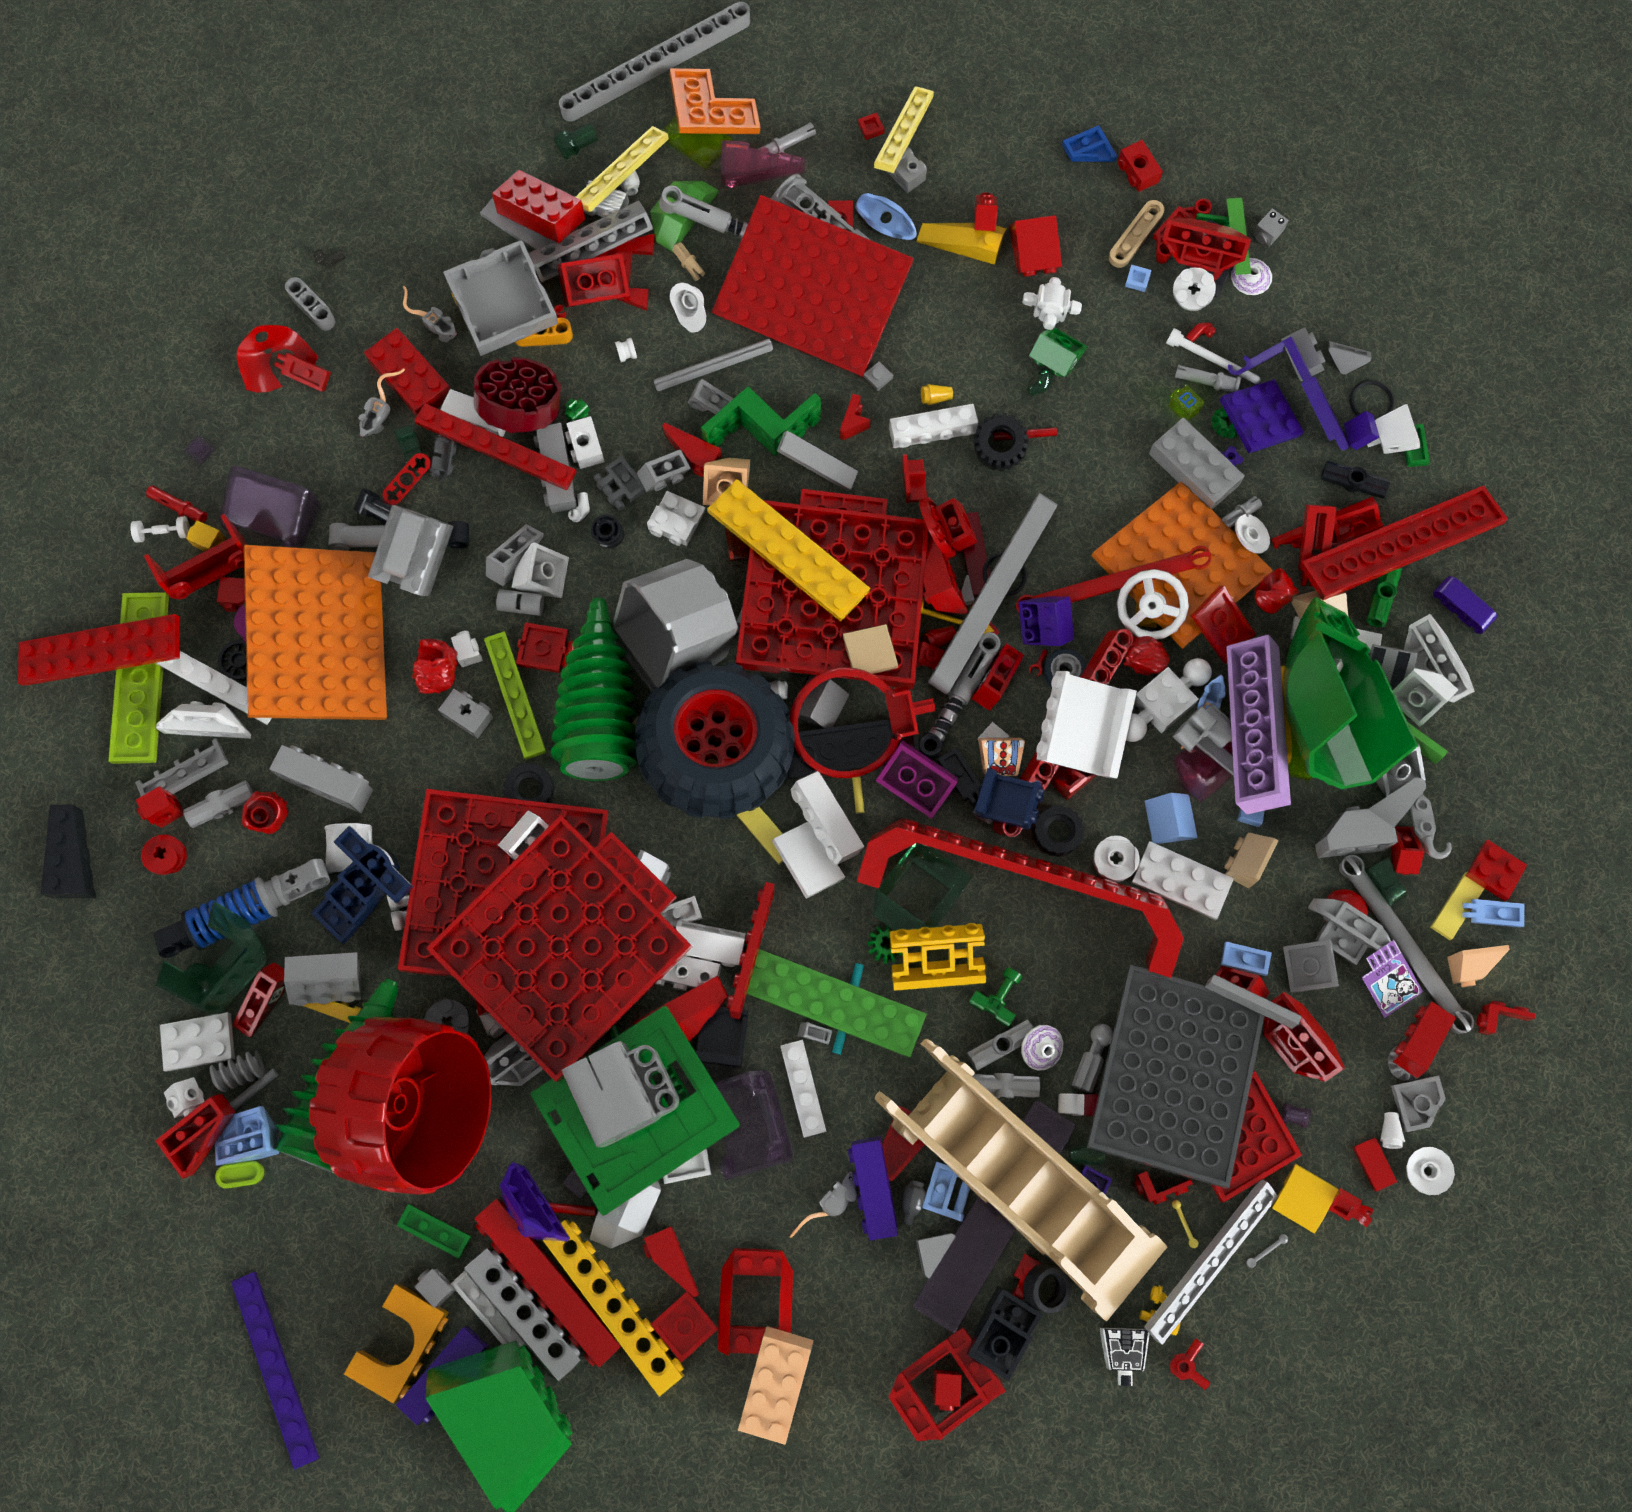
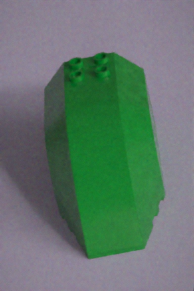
M1314 597L1297 626L1285 664L1283 697L1287 719L1299 747V754L1305 762L1306 772L1312 778H1318L1327 785H1333L1339 789L1372 784L1414 751L1418 744L1378 660L1372 661L1368 655L1370 648L1367 644L1358 640L1357 636L1360 634L1347 614ZM1333 659H1342L1343 667L1340 673Z

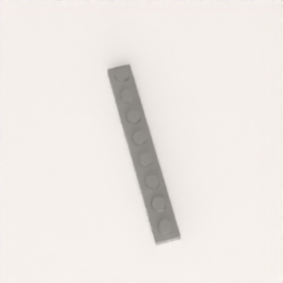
M1262 1179L1255 1185L1146 1323L1144 1328L1155 1341L1163 1345L1278 1198V1195L1267 1181Z

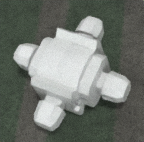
M1052 277L1045 286L1043 284L1040 285L1037 295L1033 292H1026L1023 295L1022 303L1031 307L1032 305L1035 306L1034 317L1039 316V319L1043 321L1044 328L1052 330L1059 321L1063 322L1067 312L1077 315L1080 314L1082 308L1080 302L1070 301V289L1065 290V287L1061 285V281L1057 277Z

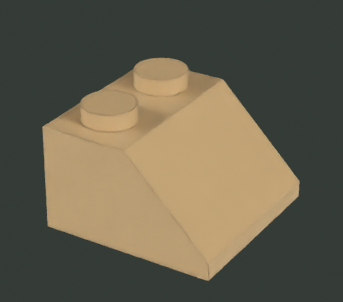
M1247 833L1243 838L1239 837L1234 845V849L1237 850L1234 857L1230 856L1225 863L1224 868L1227 869L1225 875L1234 878L1233 881L1250 888L1259 881L1279 840L1253 833Z

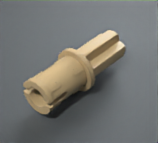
M683 243L675 244L672 250L681 261V266L688 270L694 281L700 279L698 274L703 277L705 272L695 261L696 257L689 253Z

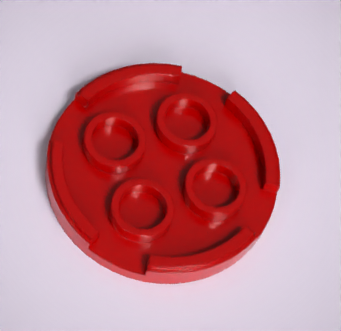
M930 497L920 500L919 506L923 519L936 545L947 559L956 556L957 550L949 543L935 508L937 507L936 503Z

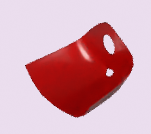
M260 325L255 327L244 338L237 349V363L246 390L257 393L270 392L283 387L269 365L271 353L266 354L264 350L271 348V353L287 349L292 351L297 357L313 364L318 359L317 354L295 331L282 325ZM267 332L268 338L265 341H256L255 338L258 333Z

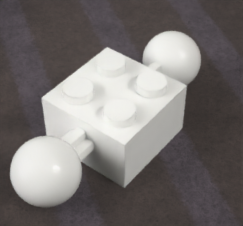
M1200 658L1188 661L1184 666L1183 676L1180 679L1167 667L1136 694L1134 705L1141 712L1139 714L1132 713L1126 741L1136 742L1141 740L1146 734L1149 722L1162 734L1188 712L1199 700L1189 688L1191 686H1203L1210 680L1212 669L1209 663Z

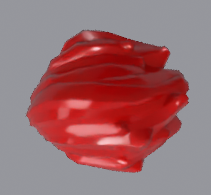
M1279 568L1265 576L1258 587L1255 588V601L1264 612L1275 614L1286 604L1293 602L1292 596L1298 594L1299 591L1287 573Z
M1133 636L1132 645L1124 656V666L1131 667L1135 673L1149 676L1164 671L1168 666L1170 658L1166 649L1162 647V642L1150 636Z
M255 791L243 805L242 826L258 833H275L281 828L288 815L287 801L282 796H278L275 791Z

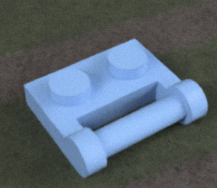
M936 1162L922 1208L963 1222V1210L970 1188L962 1181L954 1210L947 1209L958 1176L947 1165Z

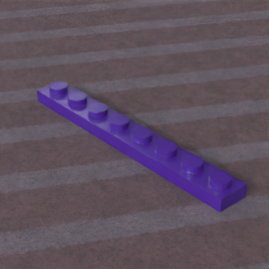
M252 1272L231 1283L295 1470L319 1459V1455L257 1273Z

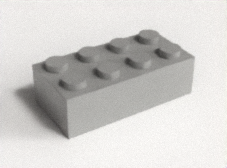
M1184 417L1153 443L1149 455L1178 483L1182 481L1212 510L1241 484L1245 476Z
M281 745L269 768L273 773L284 781L362 814L373 792V789L368 785L369 781L364 779V776L354 771H351L349 774L343 770L342 766L333 762L329 765L317 755L310 754L308 756L303 753L302 749L291 745L288 748Z

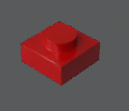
M877 113L858 119V125L865 140L884 134L885 129Z

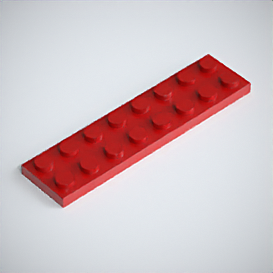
M172 614L19 642L18 684L22 686L180 659V616Z

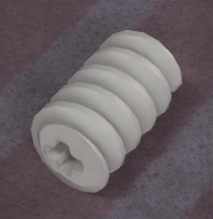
M255 1050V1056L253 1057L250 1052H246V1060L237 1055V1063H234L231 1058L228 1059L227 1067H225L223 1062H219V1070H216L211 1065L209 1068L214 1086L222 1092H227L229 1087L234 1089L238 1084L245 1085L247 1080L252 1082L256 1077L263 1078L265 1068L258 1051Z

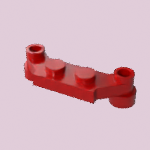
M1199 199L1195 206L1186 208L1178 206L1168 219H1195L1197 213L1209 214L1212 208L1211 202L1207 199ZM1168 219L1153 236V239L1156 240V260L1160 264L1167 263L1168 259L1172 257L1168 247L1162 241Z

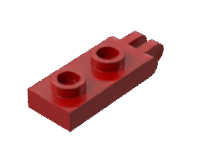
M280 353L277 354V358L284 361L283 363L275 361L274 364L275 367L281 369V374L316 390L325 392L331 371L290 353H286V356Z

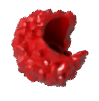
M431 638L419 640L418 656L413 664L414 673L412 675V678L416 680L415 683L419 693L429 694L436 692L440 694V692L447 691L454 684L458 652L453 647H449L446 642Z

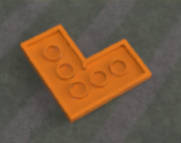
M670 68L669 75L679 133L760 134V123L755 99L715 98L710 69Z

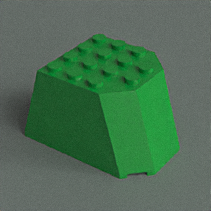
M517 1340L433 1367L427 1371L426 1381L427 1402L492 1506L496 1510L501 1507L503 1512H515L572 1445L570 1435L573 1434L570 1428V1421L564 1413H560L557 1407L556 1394L550 1385L545 1387L543 1373L537 1365L532 1366L530 1352L524 1344L520 1346Z

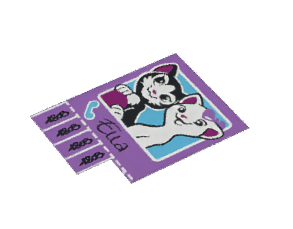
M1395 940L1366 958L1373 970L1364 975L1362 979L1384 1018L1423 992Z

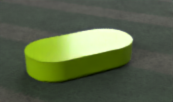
M258 1161L225 1164L216 1171L215 1180L222 1188L254 1185L262 1180L264 1168Z

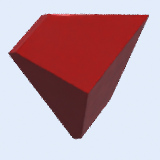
M1059 766L1050 782L1068 800L1097 775Z

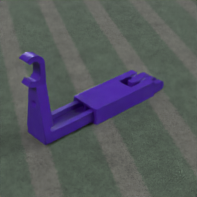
M1293 337L1283 340L1251 359L1245 355L1246 366L1238 371H1235L1233 366L1228 364V370L1232 375H1241L1284 352L1286 347L1303 380L1301 385L1329 441L1335 439L1341 450L1349 448L1344 432L1317 378L1312 377Z

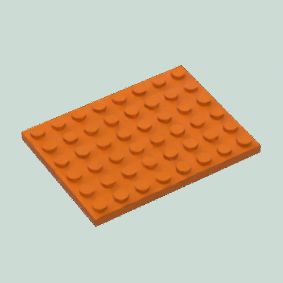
M244 546L248 718L386 720L387 705L381 582L368 577L376 552Z

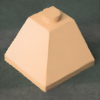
M725 458L705 463L703 505L710 506L736 479L748 488L750 460Z
M1509 945L1463 950L1448 956L1453 984L1461 983V987L1475 986V982L1483 979L1510 950Z

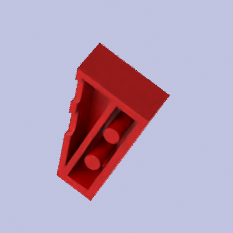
M223 1094L212 1096L155 1140V1142L181 1178H187L194 1175L236 1112Z

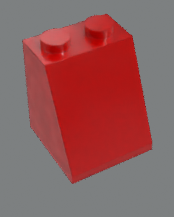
M1056 215L1018 220L1008 226L1018 274H1023L1024 277L1036 276L1038 271H1044V274L1056 273V269L1062 267Z

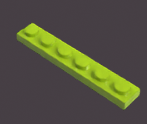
M505 631L484 638L525 760L547 753Z

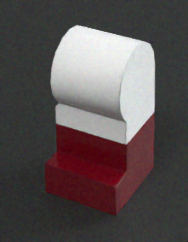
M1059 1094L1058 1113L1094 1117L1099 1094Z

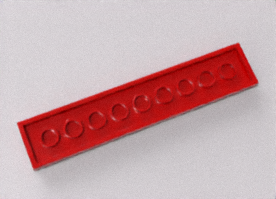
M1483 485L1301 562L1300 567L1321 599L1326 600L1500 526L1508 518Z

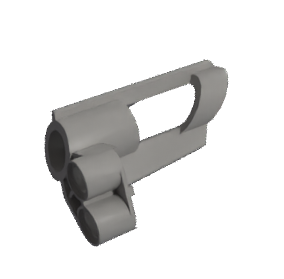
M1214 704L1206 709L1201 706L1180 726L1173 735V738L1189 753L1197 745L1234 776L1233 756L1223 748L1229 741L1232 742L1231 720Z

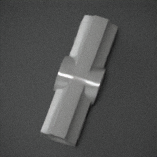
M245 780L226 790L213 791L205 797V800L184 809V817L192 828L213 818H223L224 814H231L234 808L245 804L253 794V790Z
M1027 1019L967 1052L970 1063L978 1071L1022 1046L1025 1035L1033 1028L1032 1024ZM1002 1039L1006 1041L1008 1045L1006 1051H1000L997 1048V1040Z
M994 1073L993 1075L974 1074L972 1076L996 1098L1039 1097V1077L1014 1076L1011 1073Z

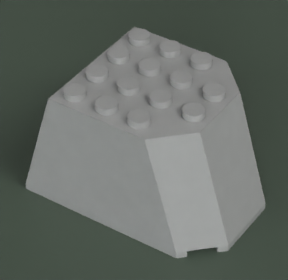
M689 559L623 582L612 624L613 633L619 637L616 645L626 651L625 658L650 692L656 687L659 688L665 683V679L679 669H682V671L695 668L696 663L709 661L714 666L726 658L738 629L727 592L720 588L715 581L713 573L708 571L703 564Z

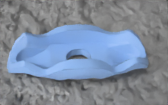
M869 193L862 194L857 200L855 206L857 212L875 230L899 239L911 240L917 236L916 228L910 217L893 201ZM884 212H889L892 215L889 223L881 222V215Z

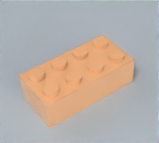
M766 1327L738 1431L786 1444L814 1340Z

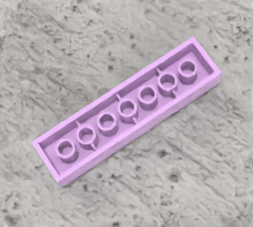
M1268 634L1227 646L1235 802L1246 814L1291 805L1279 646Z

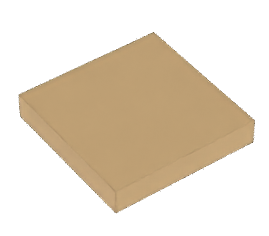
M886 624L843 634L851 668L862 669L872 674L898 668Z

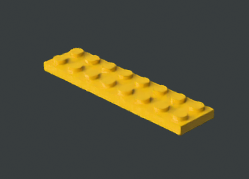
M738 479L708 507L707 512L840 622L870 591L869 586Z

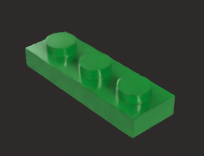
M411 1204L407 1205L397 1224L399 1228L459 1259L472 1238L471 1235Z

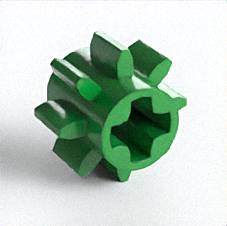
M571 398L564 405L566 407L564 415L570 422L589 417L588 412L590 408L580 398L577 401Z

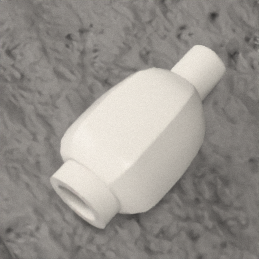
M634 171L620 184L622 190L629 196L635 195L638 192L640 181L637 172Z

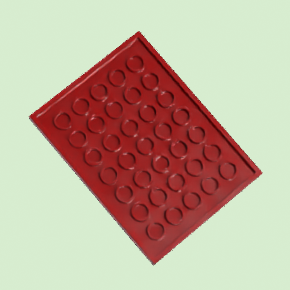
M760 195L711 313L864 377V373H866L914 258Z

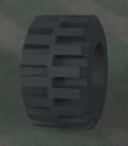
M1002 412V415L999 416L998 413H995L991 418L989 416L986 417L984 422L978 425L974 437V452L977 453V459L981 460L985 467L988 465L992 470L999 468L1000 471H1004L1005 468L1011 469L1015 464L1018 465L1024 457L1029 440L1026 434L1027 429L1022 426L1023 422L1020 419L1018 421L1015 420L1016 416L1012 414L1009 417L1006 416L1007 413ZM996 432L1008 433L1013 439V447L1007 452L994 451L989 446V437Z

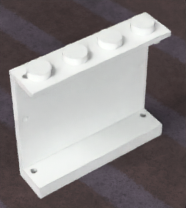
M1056 671L1051 683L1052 691L1046 705L1047 714L1041 727L1042 736L1037 745L1038 754L1036 759L1106 778H1117L1137 691L1119 689L1069 674V671Z

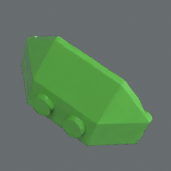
M673 181L671 185L678 187L682 193L708 204L719 193L718 189L704 181ZM667 197L668 201L675 202L672 197ZM659 200L650 211L656 243L673 252L674 245L680 243L696 223L676 213H665L660 208Z

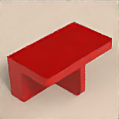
M903 454L902 472L905 503L919 502L927 497L923 459L908 460L907 454Z

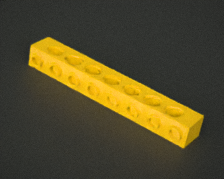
M564 1220L561 1224L570 1237L569 1240L576 1242V1252L569 1254L565 1249L567 1242L543 1240V1242L660 1397L684 1376L681 1372L684 1370L683 1365L676 1357L672 1360L667 1353L669 1350L667 1344L661 1337L657 1340L652 1333L654 1328L650 1325V1321L647 1318L642 1320L637 1313L640 1310L638 1305L632 1298L627 1300L622 1293L625 1291L623 1285L618 1279L612 1280L608 1274L611 1271L608 1265L603 1260L598 1261L594 1256L596 1250L588 1240L584 1242L579 1236L581 1230L574 1221L570 1223L568 1220ZM584 1259L589 1260L592 1266L587 1274L580 1270V1263ZM597 1279H603L606 1283V1289L603 1293L597 1292L594 1288V1283ZM612 1298L618 1299L621 1303V1308L618 1312H612L609 1309V1301ZM626 1318H631L635 1321L636 1327L633 1332H628L624 1329L623 1323ZM640 1338H647L650 1341V1349L644 1352L639 1349L638 1341ZM655 1358H662L665 1361V1369L663 1371L654 1369L653 1360Z

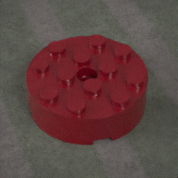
M511 357L510 361L500 362L499 359L492 360L477 371L474 378V408L488 425L506 430L508 433L529 432L546 428L558 416L561 383L556 379L554 371L546 365L527 358Z

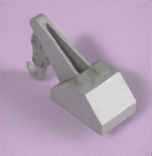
M1419 777L1412 779L1369 809L1360 810L1359 806L1346 808V811L1340 813L1339 817L1330 824L1315 845L1317 858L1385 851L1398 842L1394 827L1410 809L1414 831L1430 857L1435 859L1446 858L1450 854L1452 847L1451 843L1448 842L1445 851L1437 852L1434 849L1433 839L1436 825L1431 802L1423 795L1426 783Z

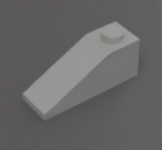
M525 524L486 557V577L502 586L508 583L514 577L515 567L531 543L539 544L544 533Z

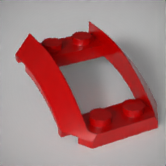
M734 1248L721 1271L718 1351L728 1356L729 1353L759 1354L766 1327L731 1326L733 1275L781 1276L779 1327L771 1328L791 1333L793 1269L787 1261L783 1250Z
M964 1327L928 1351L898 1374L889 1399L916 1441L942 1440L958 1425L989 1404L990 1401L1000 1394L1006 1392L1000 1378L992 1370L967 1355L972 1338ZM951 1353L977 1393L936 1423L910 1381L945 1355Z

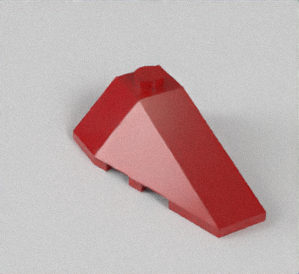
M716 976L661 1007L667 1006L690 1042L729 996L720 978ZM659 1007V1008H657V1009L651 1011L650 1013L646 1014V1015L643 1016L642 1018H640V1019H638L637 1021L633 1022V1025H635V1024H637L638 1022H640L641 1020L645 1019L646 1017H648L649 1015H651L652 1013H654L655 1011H657V1010L660 1009L661 1007Z

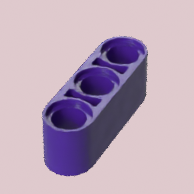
M1446 577L1433 591L1434 598H1439L1441 604L1452 613L1455 612L1458 615L1457 617L1468 627H1473L1475 629L1474 632L1477 634H1482L1497 618L1496 612L1455 577Z

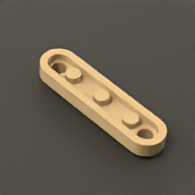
M1157 200L1148 201L1111 249L1109 261L1114 267H1125L1162 219L1164 206L1161 202ZM1120 256L1122 257V260H1119L1116 257Z

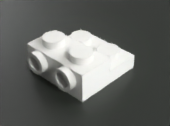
M666 491L660 505H656L647 522L650 533L654 536H664L669 538V541L674 545L680 546L683 544L687 546L706 509L699 504Z

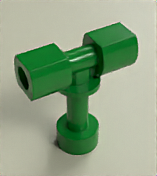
M1007 967L1002 974L1005 980L995 996L990 994L989 997H986L976 990L969 1004L981 1012L983 1010L995 1016L994 1020L1009 1028L1016 1015L1004 1008L1006 1003L1003 1000L1011 986L1019 984L1022 975Z

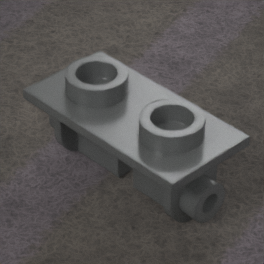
M437 435V438L434 439L433 453L440 455V457L432 456L429 471L431 476H441L440 481H443L452 474L453 464L451 459L456 452L457 445L454 444L453 440H448L441 435Z

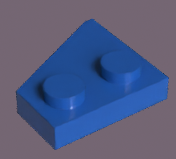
M1099 125L1063 140L1062 143L1068 157L1073 162H1115L1117 159L1115 151Z

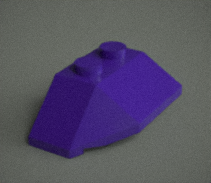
M512 1162L500 1183L502 1198L508 1207L506 1209L508 1214L519 1225L517 1227L518 1231L524 1237L567 1242L570 1237L527 1168Z

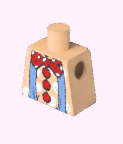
M978 738L984 774H986L987 768L996 770L999 775L1018 776L1025 740L1022 738Z

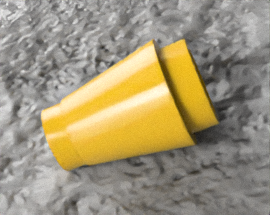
M931 384L921 387V401L923 404L932 405L953 399L952 387Z

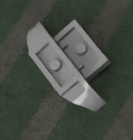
M1313 898L1308 906V909L1322 915L1327 920L1315 940L1317 942L1331 940L1333 952L1353 965L1358 964L1367 947L1378 951L1391 942L1383 928L1384 926L1345 901Z

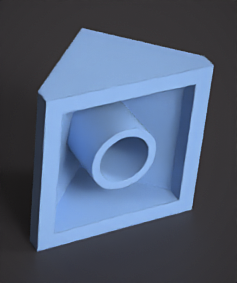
M1171 792L1144 801L1153 843L1161 844L1197 839L1188 794Z

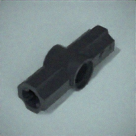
M1330 461L1325 463L1321 474V480L1343 486L1349 492L1359 491L1382 499L1385 497L1390 485L1389 479L1369 474L1362 467L1350 468ZM1351 477L1356 478L1359 482L1353 481Z

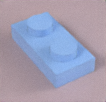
M1225 942L1220 965L1267 976L1272 953Z

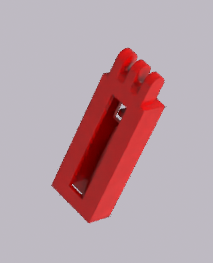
M1310 504L1305 506L1298 570L1301 571V586H1306L1307 576L1300 567L1301 562L1316 556L1312 555V549H1321V553L1332 547L1336 507Z

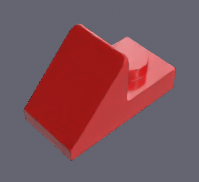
M852 394L840 429L841 440L848 439L870 429L871 420L861 417L863 405L861 404L860 395Z

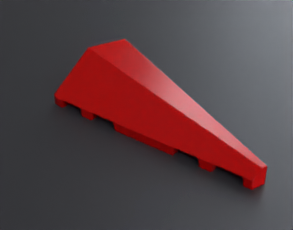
M1373 497L1336 511L1332 546H1340L1384 527L1381 522L1378 504ZM1303 526L1272 538L1274 548L1278 549L1281 544H1292L1293 548H1300Z

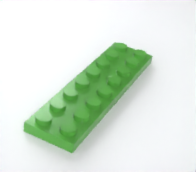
M760 949L747 991L749 996L908 1058H911L927 1015L924 1012Z

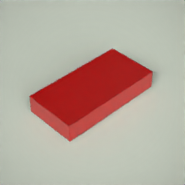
M1376 1137L1353 1147L1374 1192L1397 1183Z

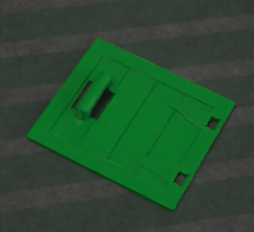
M667 1006L661 1007L591 1054L619 1041L627 1044L629 1051L642 1045L654 1048L658 1052L679 1097V1105L674 1111L611 1145L596 1147L565 1078L560 1082H555L551 1079L531 1092L534 1102L602 1216L621 1206L740 1127L739 1121ZM646 1050L642 1052L641 1061L643 1063L650 1062L652 1059L651 1051ZM586 1056V1058H587V1060H588V1062H589V1064H590L591 1061H590L589 1057ZM676 1060L696 1090L691 1096L671 1065ZM651 1077V1082H652V1084H653V1085H656L655 1082L653 1081L652 1077ZM662 1097V1105L664 1107H669L664 1097ZM554 1110H557L562 1119V1122L557 1124V1126L549 1114ZM594 1173L600 1183L595 1189H593L587 1179V1176Z

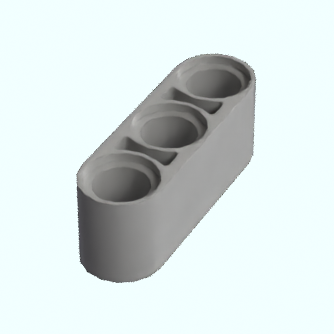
M293 277L287 280L285 289L292 301L318 328L324 331L332 329L335 326V318L329 307L301 279Z

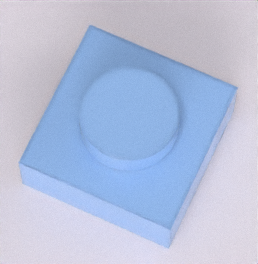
M1131 265L1125 287L1145 292L1151 270Z

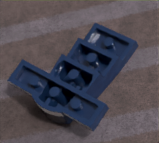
M350 825L339 835L334 843L353 862L337 876L339 880L323 894L326 898L311 912L343 944L363 924L385 893L395 903H399L414 887L398 872L400 866L392 852L386 848L368 843Z

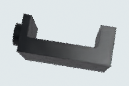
M744 1006L740 1019L732 1018L730 1016V1009H727V1007H720L702 1026L699 1032L697 1051H695L702 1063L742 1068L749 1011L745 1010Z

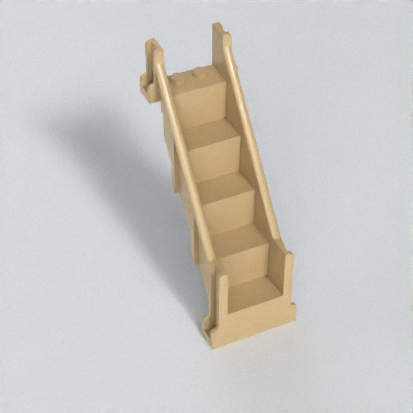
M923 1040L921 1045L947 1072L934 1084L933 1088L917 1104L909 1116L889 1097L879 1091L875 1096V1100L893 1117L892 1127L912 1145L920 1139L985 1203L989 1202L1042 1255H1048L1082 1289L1081 1300L1107 1322L1166 1250V1244L1156 1234H1151L1143 1225L1138 1226L1116 1201L1108 1198L973 1078L972 1076L975 1072L966 1063L961 1062L954 1055L949 1056L931 1040Z

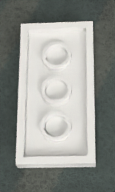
M1149 841L1131 883L1216 921L1234 878Z

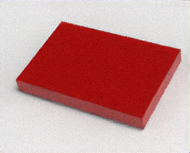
M1219 585L1191 615L1220 660L1225 664H1228L1227 646L1250 640L1256 634L1224 586Z

